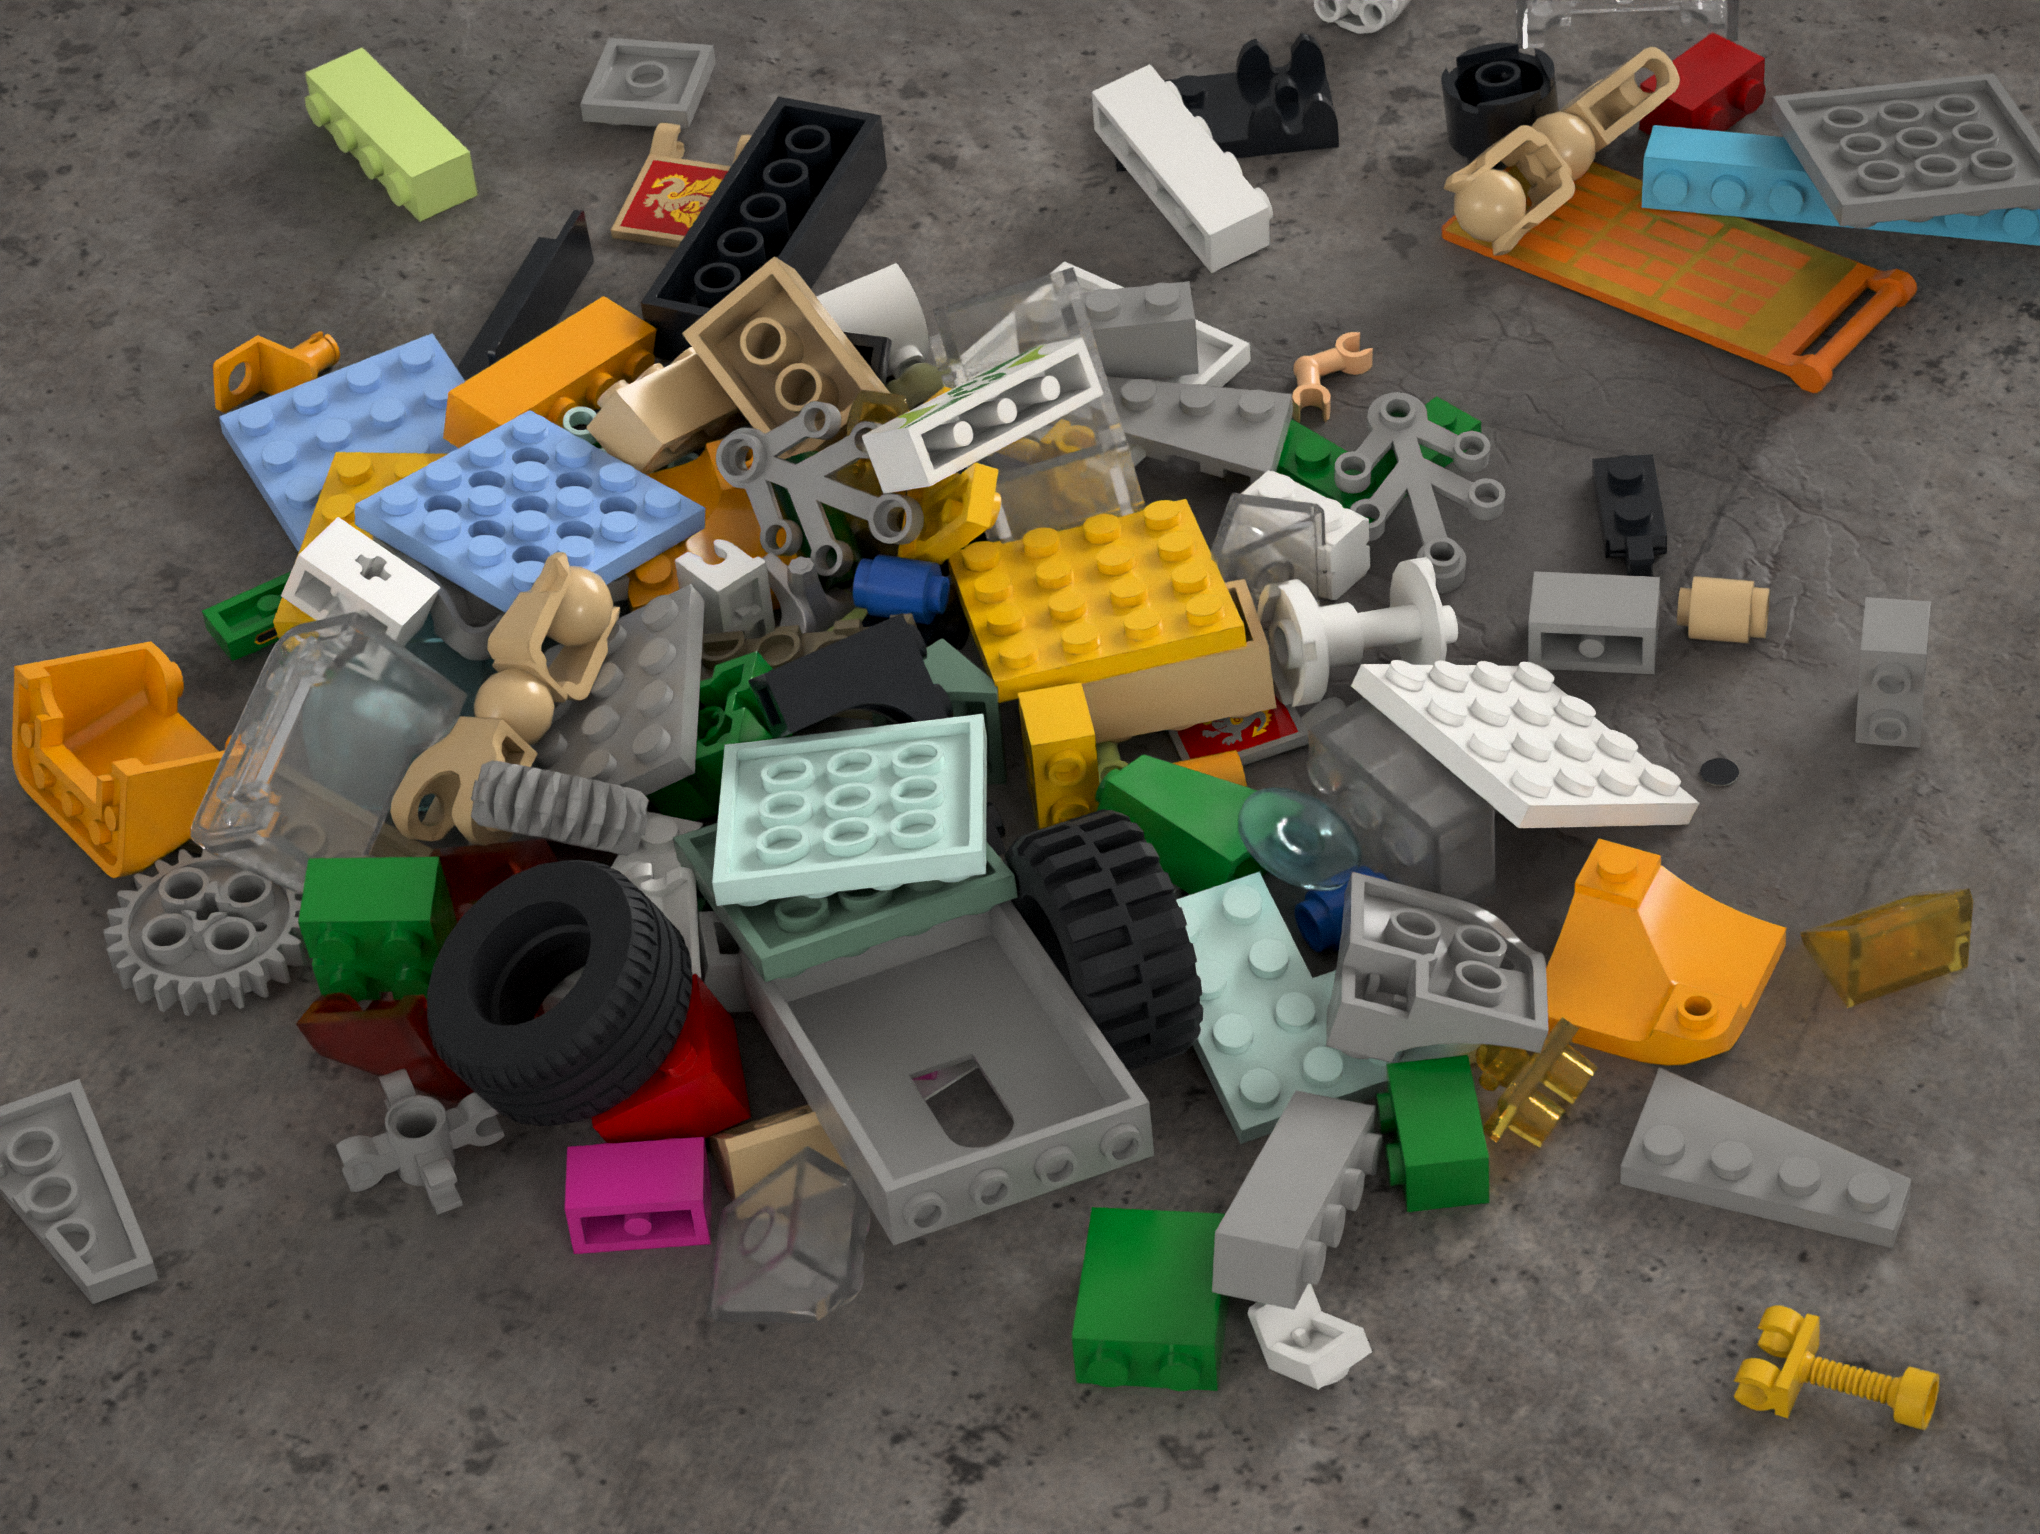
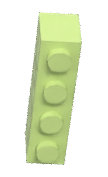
M359 48L305 72L310 94L305 97V105L312 121L318 127L324 126L333 135L341 151L344 153L350 152L360 162L363 171L370 179L376 178L381 182L397 206L404 205L421 222L478 196L470 151L363 48Z

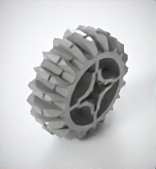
M494 760L482 764L478 781L475 780L471 796L473 801L471 817L480 826L621 855H629L638 851L641 836L645 835L649 817L646 816L648 798L639 790L579 776Z

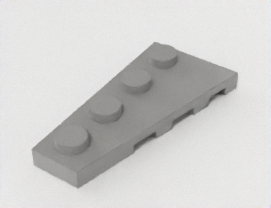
M1097 375L1104 395L1047 424V429L1055 430L1062 422L1071 425L1072 429L1089 430L1094 434L1097 443L1115 448L1125 442L1136 444L1146 451L1147 457L1168 462L1173 455L1200 462V472L1224 478L1228 471L1250 476L1252 485L1268 470L1274 472L1277 470L1293 414L1292 394Z
M1660 1067L1622 1161L1620 1184L1889 1248L1894 1246L1910 1198L1911 1179Z
M80 1079L0 1106V1194L90 1302L95 1304L159 1281L154 1262Z

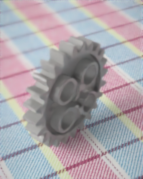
M232 842L224 855H215L212 844L208 843L205 844L201 857L194 859L185 849L179 850V863L173 866L158 859L155 861L157 875L152 878L136 873L133 877L137 891L119 890L117 896L121 908L109 909L107 912L111 927L104 929V936L113 973H118L124 990L135 989L139 1002L143 1003L155 996L159 1011L162 1012L169 1009L176 1001H181L185 1016H190L198 1003H207L209 1011L212 1015H215L220 1009L222 1000L231 999L233 1004L241 1009L245 1007V993L253 991L257 995L267 998L269 992L266 982L272 979L287 984L291 981L287 965L304 966L306 964L303 950L306 946L298 924L304 889L300 869L298 867L287 869L284 856L281 854L266 861L263 848L260 846L255 847L246 856H241L238 843Z

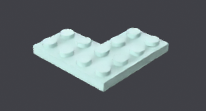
M1260 872L1176 900L1178 906L1182 907L1187 922L1186 930L1188 937L1194 946L1197 958L1195 966L1197 975L1201 978L1203 993L1200 996V1003L1203 1007V1021L1199 1024L1201 1032L1192 1045L1240 1144L1271 1134L1295 1091L1356 1103L1374 1098L1376 1093L1387 1092L1386 1064H1390V1062L1374 1058L1357 1059L1346 1055L1339 1049L1326 1046L1327 1008L1332 995L1336 970L1312 978ZM1460 1043L1416 1047L1396 1052L1392 1063L1468 1055L1470 1064L1489 1058L1491 1045Z

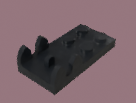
M1300 33L1290 48V61L1283 67H1274L1270 64L1268 50L1255 38L1248 41L1242 47L1237 58L1236 72L1206 76L1186 75L1178 79L1164 80V82L1171 81L1177 87L1184 106L1194 117L1200 116L1203 118L1211 131L1214 142L1224 153L1229 151L1236 159L1339 147L1338 122L1326 75L1323 53L1318 42L1308 34ZM1114 155L1117 172L1127 171Z

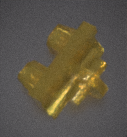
M1562 1017L1546 1037L1541 1052H1535L1531 1058L1526 1050L1490 1044L1479 1045L1476 1049L1475 1057L1478 1066L1483 1072L1479 1077L1480 1085L1485 1090L1491 1092L1495 1091L1499 1085L1507 1088L1497 1102L1498 1107L1484 1124V1134L1498 1142L1509 1128L1536 1146L1541 1147L1566 1110L1540 1093L1538 1089L1544 1084L1573 1105L1598 1069L1583 1054L1570 1046L1579 1028Z

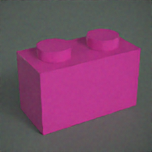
M704 1137L668 1138L654 1141L600 1143L596 1145L567 1147L565 1214L574 1254L711 1244L712 1180Z

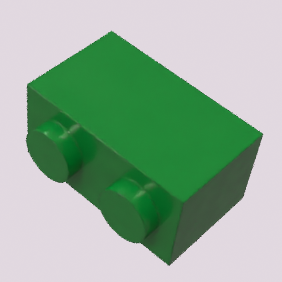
M1460 1055L1386 1064L1387 1092L1375 1094L1377 1120L1380 1134H1393L1394 1144H1385L1388 1181L1390 1186L1402 1185L1407 1212L1490 1203L1489 1155L1469 1056Z

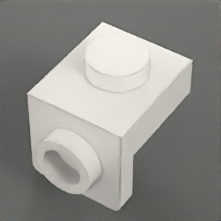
M1309 1283L1295 1310L1260 1302L1255 1303L1248 1310V1317L1269 1369L1317 1390L1344 1378L1351 1366L1372 1352L1363 1328L1321 1311L1312 1285Z

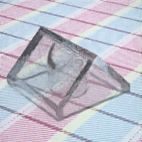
M1231 493L1211 548V560L1216 563L1224 582L1245 579L1256 611H1258L1260 595L1266 585L1295 579L1308 586L1318 607L1328 603L1324 510L1315 503Z

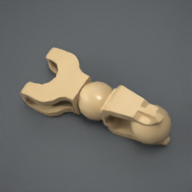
M1656 47L1642 50L1607 77L1597 81L1581 92L1558 112L1538 118L1532 126H1519L1487 148L1466 167L1450 175L1446 179L1444 189L1455 193L1454 213L1460 228L1474 239L1492 242L1494 256L1510 252L1529 230L1541 223L1574 195L1575 184L1573 181L1581 178L1586 173L1595 158V153L1609 145L1677 90L1680 78L1671 59ZM1640 68H1648L1655 74L1657 84L1654 93L1643 92L1637 86L1635 73ZM1502 161L1508 167L1516 165L1531 185L1528 195L1532 205L1529 209L1526 210V196L1520 182L1508 172L1491 169L1498 162Z
M556 552L546 559L542 572L530 591L519 593L488 638L487 650L494 660L492 666L498 673L492 674L477 691L474 703L475 717L460 716L452 731L443 740L430 746L410 765L393 796L390 812L396 828L403 836L412 840L436 841L444 838L455 825L470 843L477 846H501L512 837V832L480 826L471 817L473 806L471 796L475 780L478 781L482 764L492 760L531 767L538 753L530 745L536 744L551 727L554 702L564 703L566 700L581 701L588 697L608 653L607 638L613 626L619 620L620 607L613 606L611 592L601 576L583 567L569 566L566 553ZM545 636L564 645L549 668L546 665L545 655L541 651V645ZM432 793L436 796L426 813L425 819L420 822L418 818L419 804L425 795Z

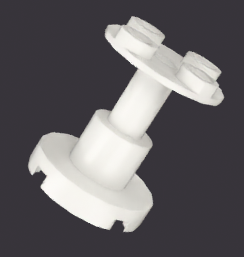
M1427 557L1399 562L1392 576L1390 607L1357 613L1348 602L1318 607L1308 586L1298 579L1266 585L1259 598L1257 614L1262 628H1269L1271 644L1268 646L1274 692L1278 700L1284 705L1292 704L1291 707L1320 702L1327 691L1329 669L1360 663L1363 651L1366 649L1397 644L1402 661L1412 665H1434L1436 661H1445L1447 644L1454 643L1457 640L1458 624L1452 607L1449 605L1442 606L1435 586V572L1431 561Z

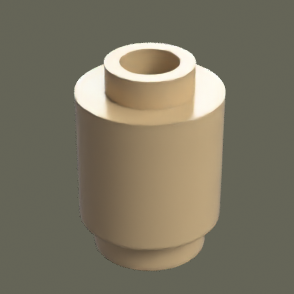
M1694 576L1692 589L1680 588L1677 625L1688 626L1689 639L1748 644L1750 637L1765 639L1770 589L1755 587L1754 581Z

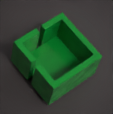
M308 858L298 924L309 958H313L312 968L323 1001L338 1000L344 1003H357L362 1000H381L382 992H392L394 1000L408 1002L426 1001L433 965L446 938L457 924L440 858Z

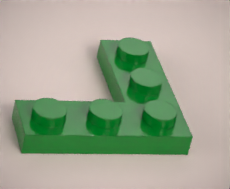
M1437 396L1424 405L1427 409L1429 421L1457 435L1467 431L1481 433L1480 420ZM1291 419L1276 473L1286 475L1294 482L1326 498L1338 501L1344 509H1350L1355 502L1372 497L1397 465L1394 450L1390 449L1371 470L1369 486L1359 493H1346L1336 486L1334 471L1336 459L1348 451ZM1419 444L1423 458L1443 468L1453 462L1452 458ZM1349 469L1344 472L1352 476L1361 474L1360 471L1355 469ZM1366 517L1369 519V523H1372L1375 520L1371 517Z

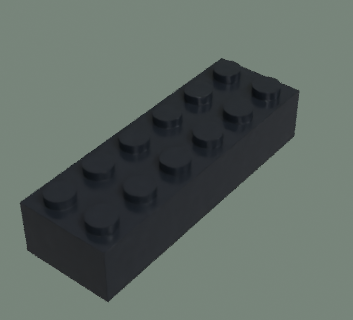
M777 97L641 301L643 320L657 328L653 351L655 358L674 361L682 352L692 347L682 333L774 256L794 268L810 289L813 287L887 170L881 115Z

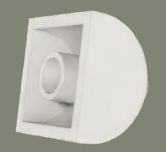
M897 263L816 296L843 332L888 337L892 340L887 377L893 375L897 379L906 368L916 363H925L929 354V336L926 321L917 296Z

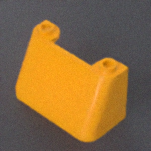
M152 641L14 666L12 760L17 779L24 791L112 878L141 873L155 864L156 860H161L260 793L264 786V781L269 777L271 771L267 748L252 734L241 732L230 735L226 741L225 750L219 751L177 712L178 698L182 696L184 690L181 670Z

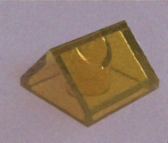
M1969 888L1917 892L1802 931L1800 935L1805 948L1847 1008L1968 967L1973 898Z

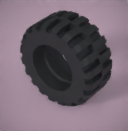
M1101 809L1018 837L1004 854L1005 859L1003 861L1015 876L1018 898L1011 901L1127 1071L1130 1072L1185 1053L1201 1032L1199 1025L1203 1021V1007L1200 1003V996L1203 994L1201 978L1197 975L1195 966L1197 958L1193 943L1190 942L1186 930L1187 922L1182 907L1178 906L1173 893L1174 887L1168 873L1163 871L1159 863V855L1153 845L1146 842L1142 829L1137 823L1131 822L1130 817L1123 813Z

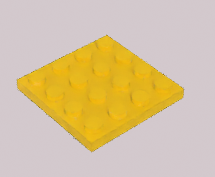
M1187 499L1156 501L1143 509L1116 515L1098 514L1088 518L1085 522L1054 529L1047 527L1036 528L1023 536L997 542L979 541L957 551L947 559L951 579L987 675L993 679L995 687L998 686L999 703L1018 699V693L1079 682L1082 684L1247 646L1243 621Z

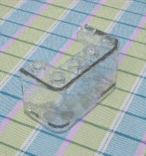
M1074 267L933 309L940 333L929 336V341L938 371L951 369V373L941 375L945 387L953 389L1035 346L1083 337L1104 395L976 462L999 469L995 492L1001 495V507L995 524L991 529L985 531L989 542L1000 541L1001 544L1023 540V536L1027 532L1036 528H1053L1059 532L1081 527L1092 516L1112 514L1119 518L1144 510L1145 503L1129 446L1117 414Z

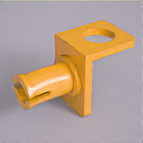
M319 331L311 335L306 341L289 349L259 335L255 336L214 362L213 379L216 410L226 413L260 391L273 396L318 378V373L336 365L340 360V350L336 341L329 334L323 337V332ZM244 362L246 368L244 379L236 390L230 391L229 378L231 372L239 363Z

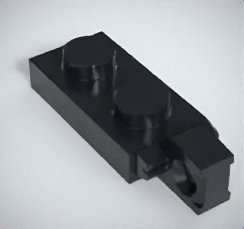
M1653 454L1622 455L1592 459V479L1605 558L1624 557L1627 576L1653 577L1654 555L1667 553V531Z

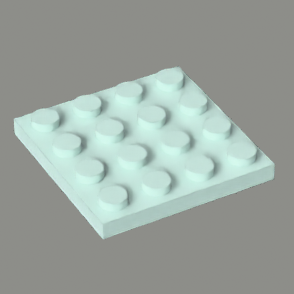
M977 714L725 745L712 878L716 905L739 904L742 906H757L771 899L797 896L824 898L839 891L864 888L885 891L898 888L907 883L932 880L953 883L965 880L970 876L986 874L987 734L984 715Z

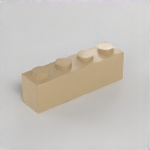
M690 347L682 352L669 366L664 368L661 363H656L644 371L635 382L628 384L623 379L608 388L597 401L601 410L586 429L608 454L647 475L705 446L706 443L713 442L749 424V421L693 347Z

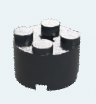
M1516 43L1487 44L1465 51L1456 57L1457 67L1450 73L1445 68L1441 76L1448 140L1456 152L1467 157L1468 164L1519 126H1532L1538 118L1559 111L1554 63L1544 51L1534 48L1535 56L1519 53V47ZM1498 162V163H1497L1495 166H1493L1491 169H1493V168H1495L1496 166H1498V165L1500 164V162Z

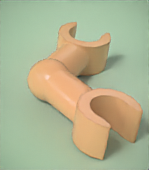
M1360 332L1345 333L1336 340L1335 348L1311 356H1301L1295 361L1293 371L1297 381V388L1292 394V416L1296 422L1300 423L1301 409L1306 406L1320 408L1325 422L1330 418L1331 395L1329 390L1321 385L1320 377L1337 371L1352 375L1363 374L1372 367L1373 348L1360 351Z

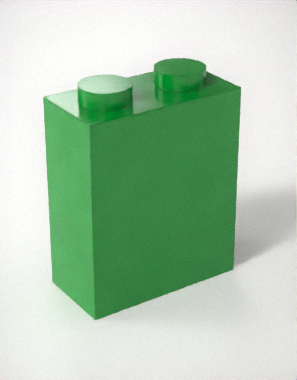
M1104 1207L1091 1208L1072 1333L1076 1383L1097 1384L1103 1387L1137 1386L1168 1388L1174 1391H1218L1230 1296L1213 1293L1212 1281L1215 1231L1225 1214Z

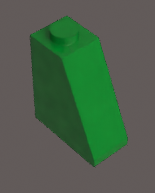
M1145 754L1121 770L1117 768L1111 770L1103 778L1095 794V801L1099 803L1097 811L1105 809L1123 813L1130 817L1131 822L1137 823L1144 832L1146 842L1151 843L1159 855V863L1163 871L1168 873L1171 882L1190 895L1260 872L1261 876L1265 875L1287 858L1304 810L1292 801Z

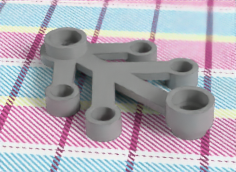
M1394 392L1382 395L1374 400L1368 409L1367 425L1371 433L1356 452L1343 453L1336 459L1334 471L1335 484L1346 493L1364 491L1371 482V470L1390 449L1394 450L1397 465L1370 499H1362L1355 502L1350 507V510L1364 517H1371L1376 520L1373 523H1369V541H1373L1384 533L1385 521L1407 494L1423 545L1418 551L1417 558L1427 557L1431 561L1435 572V586L1438 593L1452 592L1460 587L1464 581L1466 555L1454 540L1447 537L1433 491L1467 507L1470 514L1475 518L1488 521L1498 518L1503 513L1505 489L1501 483L1489 478L1479 479L1473 483L1423 458L1419 444L1452 458L1459 470L1467 473H1476L1486 468L1489 463L1490 442L1480 432L1467 431L1457 435L1429 421L1424 404L1410 394ZM1466 449H1474L1479 451L1480 453L1477 455H1468L1463 451ZM1349 469H1355L1360 471L1361 474L1352 476L1344 472ZM1488 496L1495 501L1485 503L1479 501L1478 498ZM1435 559H1446L1448 561H1437Z
M812 401L801 409L798 416L766 434L754 428H739L721 441L716 452L718 470L730 485L746 490L761 528L760 543L767 553L773 552L776 556L786 557L794 555L800 549L803 540L799 525L792 520L783 519L771 482L788 489L812 550L810 555L811 561L815 564L817 573L822 576L841 577L845 575L852 567L853 552L847 543L835 539L821 502L867 520L873 536L883 543L905 545L914 541L919 536L924 525V515L920 504L914 498L893 493L877 497L829 478V476L862 458L870 459L862 435L883 424L869 421L860 422L852 429L849 436L798 464L778 456L807 438L821 440L833 438L841 427V415L834 405ZM822 410L825 414V424L818 431L814 420L816 414ZM752 449L753 463L750 469H748L745 464V457L747 452ZM904 509L906 512V524L901 531L897 526V516ZM783 527L787 538L785 544L779 548L776 543V534ZM833 547L837 552V562L830 569L826 562V556Z

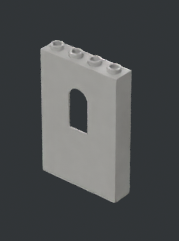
M1011 900L997 904L991 910L982 914L964 915L935 925L929 931L920 935L902 936L872 946L861 955L840 957L807 968L802 974L787 979L777 978L765 982L743 950L740 951L749 1006L812 1111L816 1113L818 1121L893 1246L1155 1156L1149 1101ZM973 1059L1012 1118L1014 1125L1011 1132L1000 1142L986 1147L972 1148L956 1144L946 1135L912 1079Z

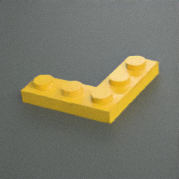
M944 386L926 402L946 393L951 388ZM975 462L961 474L956 472L930 487L908 490L907 496L914 498L922 508L924 525L919 536L914 541L905 545H899L897 557L936 562L941 565L946 559L961 548L966 547L987 529H991L997 520L1001 507V495L995 492L999 469ZM904 510V516H903V523H902V529H901V531L904 529L905 524H906V512H905V510Z

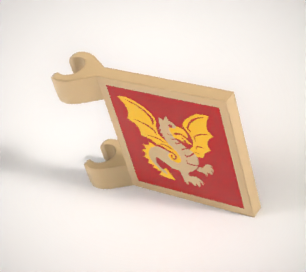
M659 123L654 132L650 154L611 228L612 238L677 248L731 166L682 159L685 152L684 143L677 141L678 135L681 132L680 125ZM742 135L740 137L733 163L752 135Z

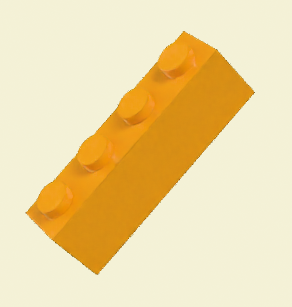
M607 297L599 298L449 391L443 439L460 448L529 410L563 428V417L570 409L575 407H588L592 410L600 409L601 407L597 404V401L608 388L623 379L628 384H631L644 371L654 365L655 357L653 351L657 328Z

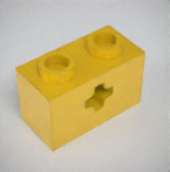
M1082 683L1018 693L1026 781L1038 830L1097 811L1099 803L1095 801V794L1099 786L1096 738Z

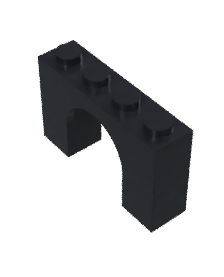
M903 613L748 680L773 739L789 735L846 710L870 711L887 718L894 724L953 717V708L947 693L940 684H933L923 661L927 659L925 642L913 624L907 625ZM987 802L986 842L999 856L1006 853L1001 838L1005 837V828L995 806Z

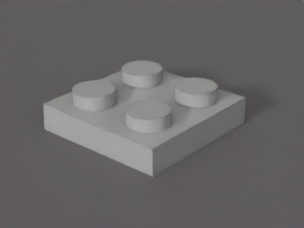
M609 38L580 103L583 122L657 127L659 123L680 125L681 129H689L716 64L714 46Z

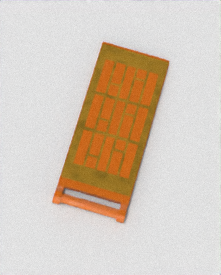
M1595 162L1591 163L1589 169L1581 178L1573 181L1575 184L1574 195L1541 223L1529 230L1507 254L1494 256L1492 242L1471 237L1460 228L1455 215L1442 226V238L1446 241L1789 376L1801 389L1813 394L1819 393L1832 380V370L1895 307L1899 308L1906 305L1917 292V284L1908 272L1897 268L1887 271L1878 270L1741 217L1641 208L1643 180ZM1516 165L1512 167L1507 166L1503 171L1508 172L1520 182L1526 196L1527 210L1532 205L1528 195L1531 185ZM1866 288L1876 292L1815 355L1800 356Z

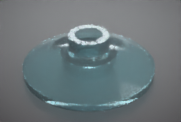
M1272 787L1254 792L1242 805L1237 823L1244 846L1264 869L1282 881L1307 890L1331 891L1345 885L1349 881L1352 872L1357 873L1361 863V850L1354 832L1336 811L1319 799L1297 790Z

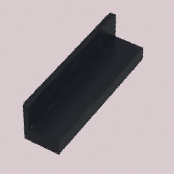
M574 210L556 239L538 237L458 365L457 370L465 381L556 325L594 263L583 210Z

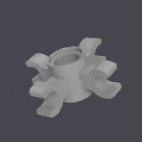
M405 1068L380 1076V1083L387 1096V1100H384L388 1110L385 1117L387 1132L372 1138L364 1135L352 1136L336 1145L344 1165L342 1173L350 1191L359 1192L376 1185L385 1174L396 1171L397 1175L404 1182L414 1186H425L431 1205L437 1215L463 1206L454 1183H457V1177L453 1170L456 1163L454 1149L468 1144L487 1146L502 1139L504 1132L496 1117L499 1113L475 1092L466 1096L457 1107L445 1111L443 1105L438 1100L429 1096H416Z

